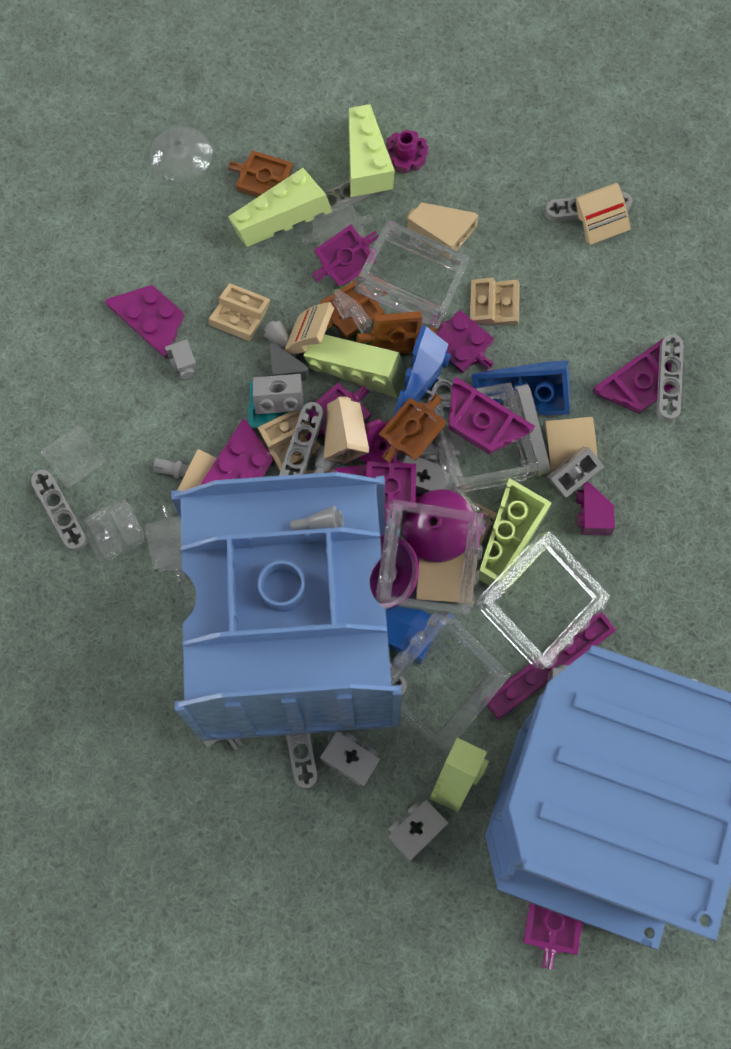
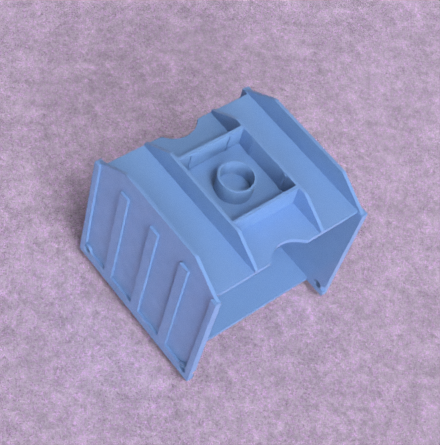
M330 472L215 480L181 492L180 490L171 491V499L181 519L182 572L192 580L196 590L195 607L191 615L183 622L184 700L175 701V711L200 741L400 727L402 693L401 685L391 686L386 610L375 600L370 589L371 572L376 563L381 559L380 535H385L384 476L370 478ZM335 505L337 510L342 511L343 527L291 530L290 521L308 518V516Z
M591 645L587 652L547 683L545 692L539 696L532 714L525 719L523 727L518 731L485 834L497 885L496 890L655 950L659 949L665 923L716 941L731 883V693ZM701 915L708 917L709 925L707 927H703L700 924L699 918ZM646 928H650L653 931L652 938L645 936L644 931Z

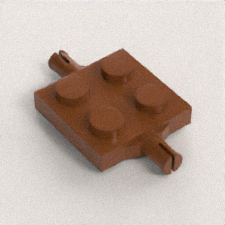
M252 150L244 164L230 161L228 170L240 173L236 184L237 191L259 197L288 178L293 170V163Z
M358 278L321 300L320 304L330 302L334 307L327 329L334 326L347 340L374 323V315L385 314L377 299L388 293L386 287L382 284L371 291Z
M420 311L374 315L371 332L357 334V342H371V346L396 351L400 355L411 354L421 329L422 314ZM435 326L428 327L431 331H433L436 334Z
M434 393L426 404L418 403L409 398L382 429L379 435L390 445L389 449L381 456L386 462L390 463L398 452L406 454L416 461L447 424L442 417L434 412V409L443 400L438 394Z

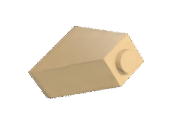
M421 202L416 209L413 208L407 216V230L451 258L477 227L478 215L473 212Z
M338 397L327 404L324 459L345 464L369 453L360 403L351 401L349 397Z

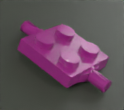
M350 224L316 248L314 253L320 260L322 268L311 274L312 278L321 274L314 279L317 283L328 275L339 288L377 263L369 247L370 244L379 239L378 234L370 239L377 232L373 230L363 238Z
M461 310L446 322L442 321L436 314L430 318L429 322L438 328L436 335L448 344L447 353L451 354L449 363L462 374L477 362L487 371L493 366L494 363L485 357L484 354L487 348L494 342V338Z
M338 382L318 399L316 403L322 407L324 419L317 438L321 435L325 437L327 404L338 397H349L351 401L360 403L364 423L369 420L371 413L360 401L370 393L369 389L363 385L358 391L352 393L347 391ZM315 408L312 412L308 411L307 413L310 416V422L314 416L318 417L319 415ZM310 432L305 436L307 441L311 439L312 434Z
M397 454L390 463L385 460L380 462L367 461L366 477L376 478L377 476H384L385 527L388 528L389 518L391 519L390 528L395 527V513H415L416 463L398 461Z
M529 902L523 943L537 946L543 950L544 956L541 967L553 970L555 953L565 952L578 955L583 922Z

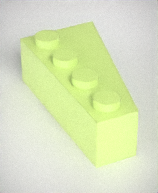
M371 105L349 108L350 197L393 189L394 168Z
M302 168L228 216L236 234L246 247L273 237L277 231L292 229V225L304 220L306 223L314 220L313 216L323 212L325 215L332 212L326 194L306 170Z
M324 335L320 344L308 345L303 355L309 367L314 371H323L397 399L404 386L407 371L399 352Z
M509 478L477 579L499 591L548 513L551 506L550 501Z
M456 738L430 799L458 812L472 784L476 785L486 770L489 761L484 758L487 752Z

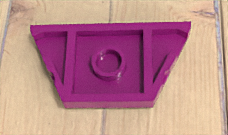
M153 285L105 300L106 305L161 356L165 359L168 358L165 346L171 345L175 341L178 327L181 326L184 319V313Z
M663 338L595 386L592 392L638 414L657 402L659 353ZM666 363L664 365L665 369L672 373V364ZM666 384L663 386L664 391L666 393H669L670 391L675 389V387L670 384Z
M455 377L453 379L448 429L490 455L529 435L534 430L535 426L459 378Z
M242 419L200 485L215 480L258 478L265 475L274 459L245 419Z

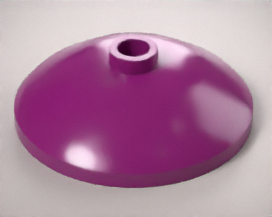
M444 489L429 491L416 499L415 513H406L403 528L405 540L413 548L416 555L426 561L435 563L451 561L463 554L474 538L476 530L474 511L471 505L456 492ZM437 518V525L432 526V520Z
M380 535L381 559L376 563L371 572L370 589L375 600L385 609H390L403 603L413 592L418 580L419 564L415 551L405 540L393 535ZM395 571L394 577L391 578L392 572Z

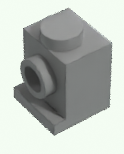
M187 339L165 346L174 372L179 371L182 379L192 378L196 373H199Z

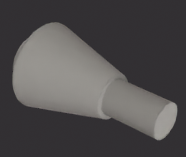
M271 321L264 328V337L285 349L289 335L281 321ZM301 353L290 355H292L294 358H297Z
M320 446L316 450L314 474L327 473L336 463L324 459V446Z
M335 505L308 516V518L290 521L291 530L343 527L342 511L337 510Z

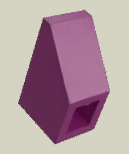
M585 482L576 493V503L581 504V513L577 514V527H581L582 535L611 536L615 529L614 505L590 482Z

